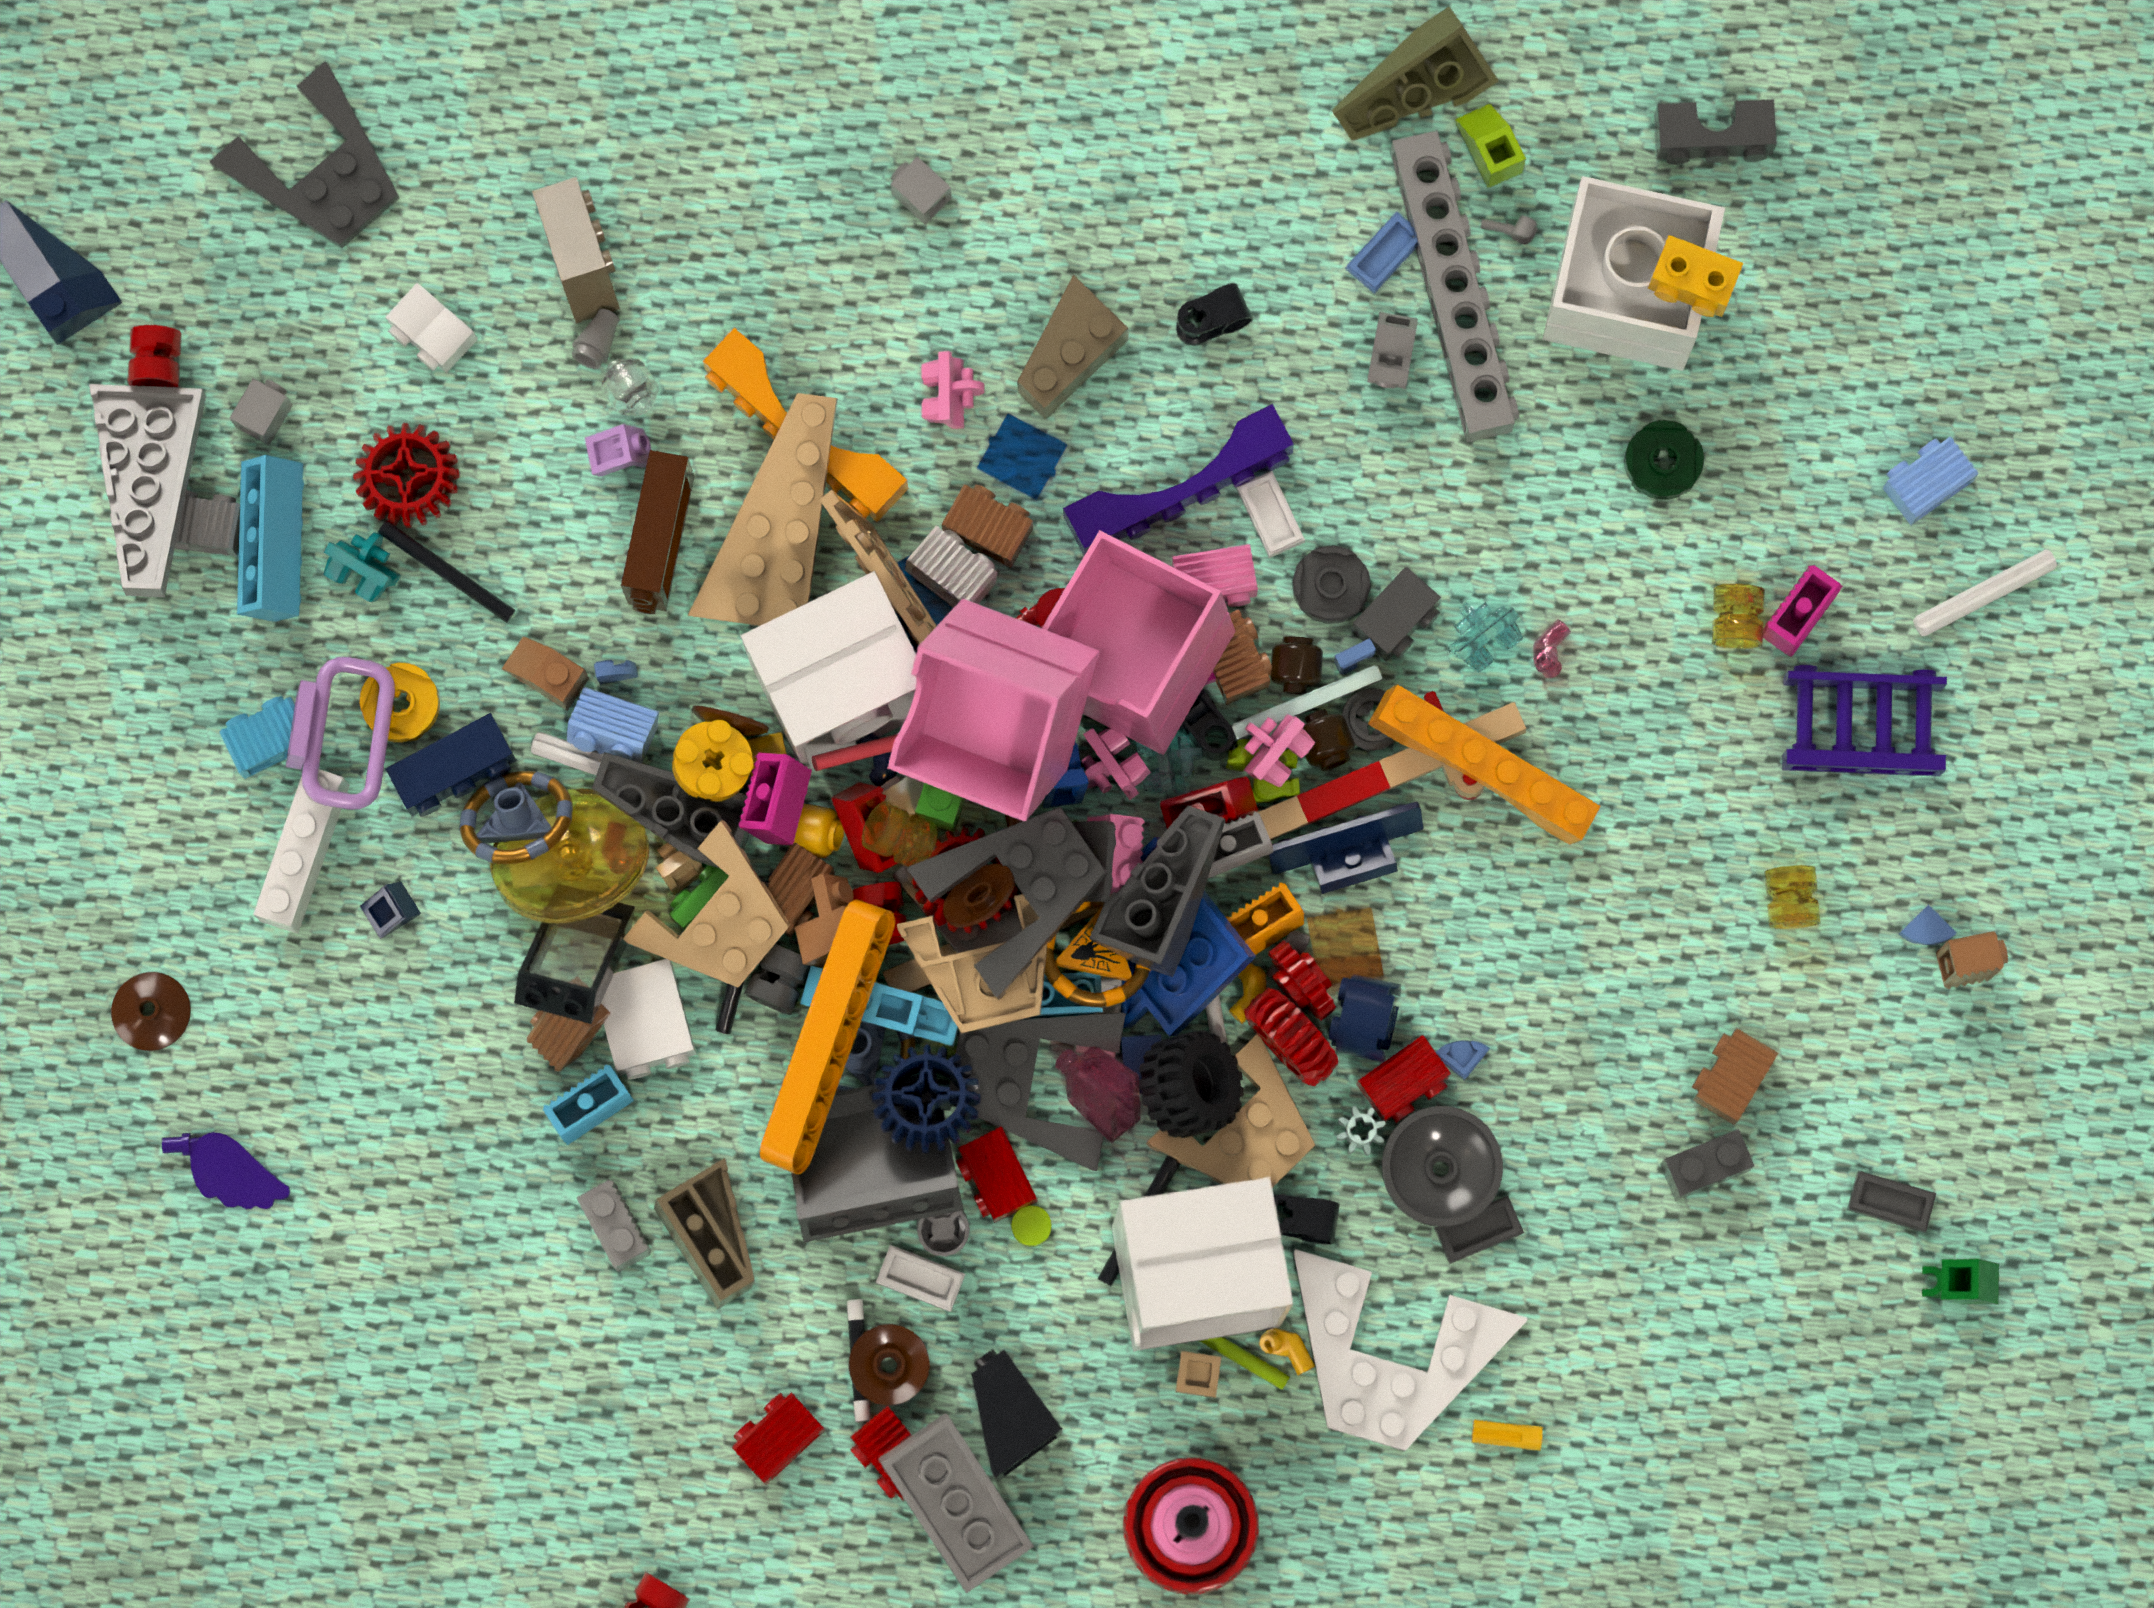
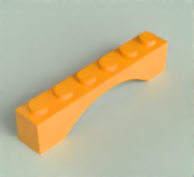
M734 327L703 360L705 371L708 373L705 379L721 393L727 389L736 397L733 401L735 406L747 417L751 418L755 414L765 423L762 429L774 440L787 412L773 392L763 352ZM831 445L826 487L829 490H833L836 494L841 490L851 499L848 503L864 518L870 516L878 522L909 489L907 479L879 454L856 453Z
M1398 684L1386 690L1368 722V725L1398 743L1437 759L1479 782L1516 807L1534 824L1569 845L1583 840L1601 807Z

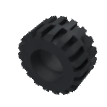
M1201 1030L1164 1039L1154 1043L1151 1046V1050L1146 1051L1143 1056L1145 1063L1140 1064L1139 1069L1142 1079L1138 1080L1139 1089L1143 1093L1141 1100L1143 1106H1147L1149 1110L1147 1114L1151 1121L1156 1120L1157 1128L1162 1132L1168 1131L1169 1136L1187 1138L1225 1128L1227 1124L1235 1120V1113L1240 1112L1242 1106L1240 1097L1244 1096V1088L1241 1087V1080H1243L1242 1072H1239L1237 1067L1239 1062L1235 1055H1231V1048L1226 1042L1221 1043L1220 1037L1216 1034H1209L1208 1031Z

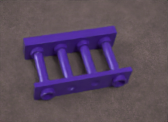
M1794 666V671H1788L1783 677V686H1797L1796 743L1792 744V749H1786L1782 754V770L1940 777L1946 771V755L1935 754V749L1931 748L1932 691L1941 692L1947 685V677L1936 676V671L1914 670L1912 675L1818 672L1817 666ZM1813 687L1837 688L1836 745L1832 746V750H1816V744H1812ZM1853 688L1876 689V746L1871 748V752L1856 751V746L1852 745ZM1892 690L1916 691L1915 748L1911 749V753H1895L1896 748L1892 747Z

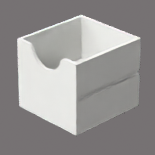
M1582 176L1570 215L1543 340L1683 371L1697 339L1702 315L1693 311L1691 305L1677 300L1676 303H1670L1659 299L1654 295V291L1648 289L1668 235L1716 252L1725 208Z
M875 571L740 635L750 665L799 763L804 764L803 766L814 769L812 765V756L856 745L857 739L872 732L880 737L903 726L916 689V676L912 675L916 653Z
M1270 1177L1120 1201L1111 1229L1133 1351L1280 1328L1293 1306V1299Z

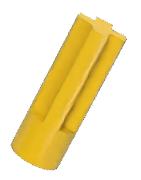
M1474 1420L1471 1441L1472 1443L1540 1451L1543 1427Z

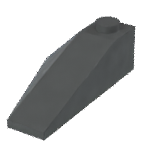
M604 752L592 791L694 861L719 868L697 848L722 819L732 830L731 834L739 847L743 848V850L745 849L750 833L741 829L738 823L742 821L740 816L744 813L742 808L746 805L744 800L748 798L747 795L738 792L733 797L719 802L710 801L711 799H704L699 796L695 798L680 787L672 772Z
M1187 806L1158 839L1157 847L1142 864L1138 863L1130 872L1132 876L1126 881L1125 885L1117 893L1113 892L1109 900L1104 903L1089 939L1137 965L1173 977L1188 944L1226 820L1223 817Z

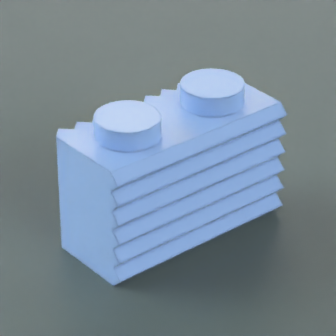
M1951 437L1942 443L1937 438L1933 439L1918 451L1921 457L1909 465L1904 460L1886 474L1889 480L1884 485L1883 490L1910 525H1913L1970 485L1978 475V471Z
M584 687L568 721L567 742L584 752L597 751L599 754L606 752L642 763L658 728L659 711Z

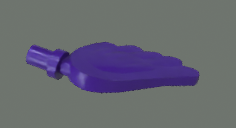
M212 1132L202 1137H191V1133H182V1137L162 1138V1152L182 1153L183 1156H190L192 1176L199 1191L206 1198L212 1199L217 1197L226 1207L234 1208L239 1205L245 1209H253L255 1206L261 1209H270L274 1205L275 1200H285L290 1195L291 1190L288 1185L268 1171L239 1142L227 1135Z

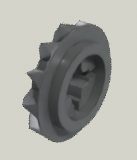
M1376 688L1364 689L1355 693L1348 699L1342 711V716L1346 720L1355 745L1367 752L1371 750H1384L1396 742L1377 729L1373 731L1372 735H1368V724L1356 718L1369 716L1370 710H1373V705H1379L1386 691Z

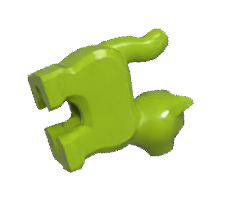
M1238 739L1236 745L1229 751L1226 768L1245 772L1244 768L1259 751V748L1252 755L1244 749L1250 739ZM1286 749L1278 760L1289 769H1297V756L1289 749ZM1299 777L1287 779L1280 788L1263 779L1253 778L1252 791L1256 803H1271L1282 798L1290 799L1299 795Z

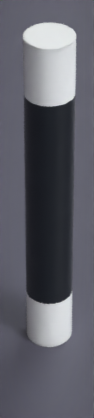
M862 1299L847 1300L850 1353L857 1339L865 1333ZM852 1382L855 1422L870 1421V1401L858 1392Z

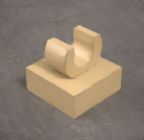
M668 842L657 850L664 862L655 868L674 895L697 880L704 870L700 862L692 860L681 851H677Z
M1181 1351L1176 1393L1216 1398L1221 1357Z

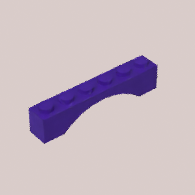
M1271 404L1237 421L1230 439L1217 457L1202 471L1183 483L1162 491L1141 495L1096 491L1064 507L1063 517L1085 556L1099 530L1118 540L1129 536L1130 540L1137 539L1151 530L1149 525L1161 519H1164L1165 523L1171 522L1186 512L1185 507L1197 501L1200 505L1207 504L1221 495L1219 490L1231 484L1237 488L1255 478L1254 473L1265 467H1268L1271 471L1285 465L1290 461L1289 455L1293 454L1294 443L1275 407Z

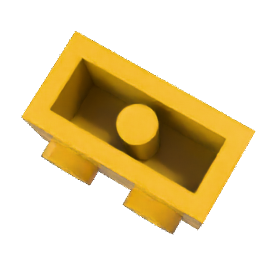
M1668 235L1648 289L1654 291V295L1663 301L1676 303L1678 300L1691 305L1692 310L1706 317L1717 315L1722 317L1744 263Z

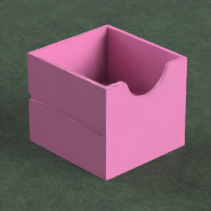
M1100 530L1042 629L1100 650L1083 714L1162 755L1165 754L1236 632L1230 614L1227 612L1228 609L1221 591Z
M962 599L918 646L912 675L916 676L915 694L906 720L894 741L888 769L1026 822L1044 800L1045 795L1049 794L1068 769L1100 650Z

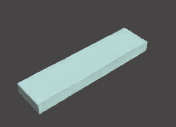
M1374 665L1232 724L1234 742L1250 735L1245 730L1249 722L1260 728L1269 717L1278 724L1281 723L1287 714L1292 717L1298 716L1381 681L1383 678L1378 666L1375 667Z

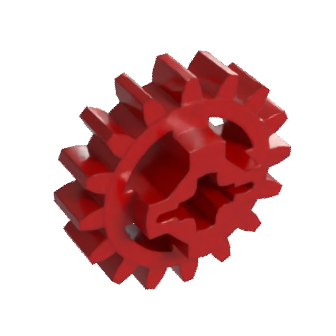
M1284 940L1269 951L1268 955L1272 959L1271 962L1279 970L1272 977L1289 1001L1293 1002L1298 1009L1306 1007L1320 1021L1336 1010L1335 1008L1337 1007L1333 1003L1332 997L1326 992L1332 984L1308 952H1303L1299 955Z

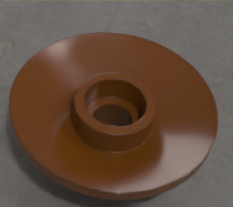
M697 705L693 706L691 710L702 722L724 720L743 736L761 735L768 733L769 727L761 722L728 711Z
M1002 864L985 865L952 888L943 906L945 919L952 926L969 927L994 916L1013 891L1015 879L1011 870L1005 865L1003 867Z
M159 972L141 973L127 980L115 994L111 1007L112 1023L117 1034L128 1045L144 1051L164 1049L175 1043L185 1032L191 1015L190 1000L183 986L169 975ZM146 1003H153L155 1005V1011L150 1016H143L142 1007Z
M883 1324L867 1330L857 1339L849 1357V1373L855 1388L866 1399L880 1405H898L912 1399L923 1388L929 1374V1356L924 1343L914 1332L900 1325ZM891 1358L896 1362L897 1368L893 1373H885L881 1369V1363L884 1359Z

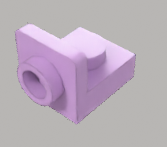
M622 424L585 437L592 475L601 477L633 465L642 468L647 465L651 445L642 428Z

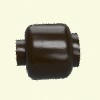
M1283 637L1282 643L1276 644L1272 649L1271 680L1276 684L1283 685V693L1307 694V687H1314L1321 682L1323 650L1314 645V639Z
M1323 709L1311 713L1304 718L1306 724L1303 726V729L1315 742L1305 755L1309 765L1320 767L1321 771H1328L1347 763L1351 759L1349 754L1354 750L1355 742L1342 715H1328L1327 710Z

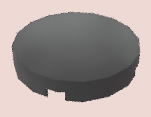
M1336 545L1318 547L1307 554L1297 564L1292 579L1294 599L1301 611L1311 619L1326 624L1343 623L1356 616L1366 604L1371 588L1369 571L1365 564L1350 549Z

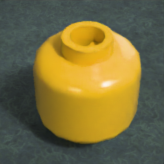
M803 804L793 843H797L818 858H827L833 851L839 850L843 842L844 829L838 814L834 809Z

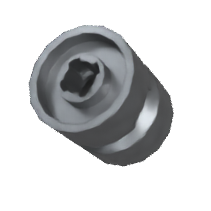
M963 1210L918 1219L916 1223L920 1243L926 1251L936 1256L946 1257L956 1254L964 1247L969 1238L970 1228Z

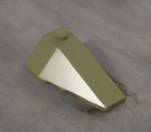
M1448 6L1416 28L1331 111L1350 139L1354 141L1396 127L1400 118L1418 113L1419 117L1423 118L1432 115L1431 108L1451 101L1454 107L1468 103L1499 82V80L1457 16Z

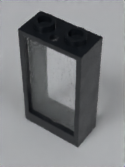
M558 886L518 971L514 1004L592 1024L627 946L623 938L632 928L635 906Z

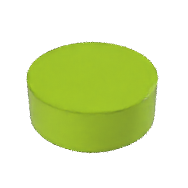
M1025 1206L1018 1210L1012 1219V1233L1015 1239L1024 1246H1039L1051 1234V1219L1047 1212L1038 1206Z

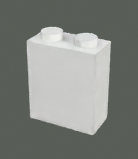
M663 959L614 973L601 1003L611 1012L604 1021V1027L615 1069L619 1076L627 1074L628 1080L637 1079L651 1074L650 1068L665 1064L667 1069H672L690 1063L688 1057L697 1054L671 960Z

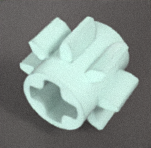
M1353 1106L1352 1118L1350 1120L1344 1117L1339 1118L1338 1123L1346 1127V1130L1340 1133L1336 1139L1337 1141L1347 1139L1350 1144L1348 1154L1351 1155L1355 1148H1363L1364 1154L1369 1156L1371 1150L1369 1145L1372 1142L1378 1145L1383 1144L1384 1139L1376 1135V1133L1386 1123L1385 1121L1375 1122L1372 1118L1374 1108L1371 1107L1367 1114H1359L1357 1107ZM1361 1121L1363 1127L1370 1126L1371 1130L1368 1132L1366 1140L1361 1141L1359 1135L1352 1136L1351 1132L1354 1130L1356 1122Z

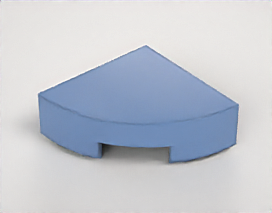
M1369 638L1336 654L1334 663L1340 675H1345L1356 669L1358 662L1366 658H1372L1376 649Z
M612 660L598 661L594 664L596 678L600 685L638 677L636 663L630 660L614 665Z
M1928 905L1899 935L1911 943L1935 945L1948 941L1957 932Z
M1464 1040L1446 1044L1437 1050L1436 1053L1446 1067L1465 1081L1490 1048L1477 1041Z

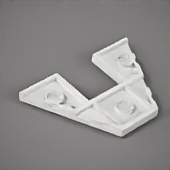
M1297 1249L1293 1253L1327 1428L1406 1451L1527 1322V1317L1449 1295L1428 1372L1350 1349L1371 1278V1271Z

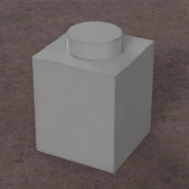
M918 157L910 164L907 162L901 164L891 177L892 195L924 225L952 199L951 187Z
M253 378L231 414L230 420L237 429L270 445L292 408L291 402L285 396L287 390L267 379L263 384Z

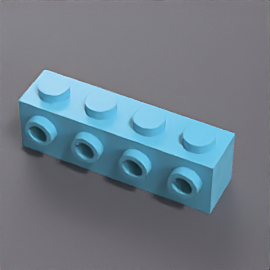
M269 455L241 461L238 615L272 622L299 616L301 603L300 568L302 565L303 463Z

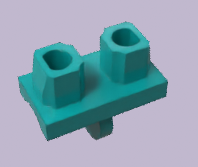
M376 532L372 533L367 540L358 534L353 537L351 544L360 550L343 540H339L336 544L329 542L324 551L330 557L323 575L334 582L344 584L352 570L359 573L363 577L355 593L368 602L377 601L387 587L396 585L401 576L373 559L376 558L382 563H386L390 556V553L380 548L383 536Z

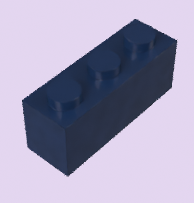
M489 713L385 768L410 815L414 816L419 813L420 817H423L438 810L441 807L440 801L453 794L455 798L469 794L476 789L475 783L489 776L490 779H495L508 773L511 770L510 764L517 760L494 717Z

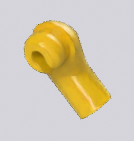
M1250 963L1238 975V978L1243 983V996L1228 1010L1240 1024L1246 1021L1244 1011L1250 1005L1251 1000L1267 989L1264 970L1253 963Z

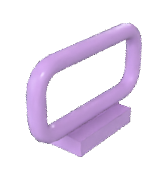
M336 657L327 661L320 668L316 683L300 681L296 695L286 767L302 769V786L306 794L316 803L355 810L369 806L378 797L382 784L395 694L394 680L390 672L379 663L352 657ZM340 672L369 676L374 678L379 684L364 789L358 794L327 790L318 783V771L333 677Z

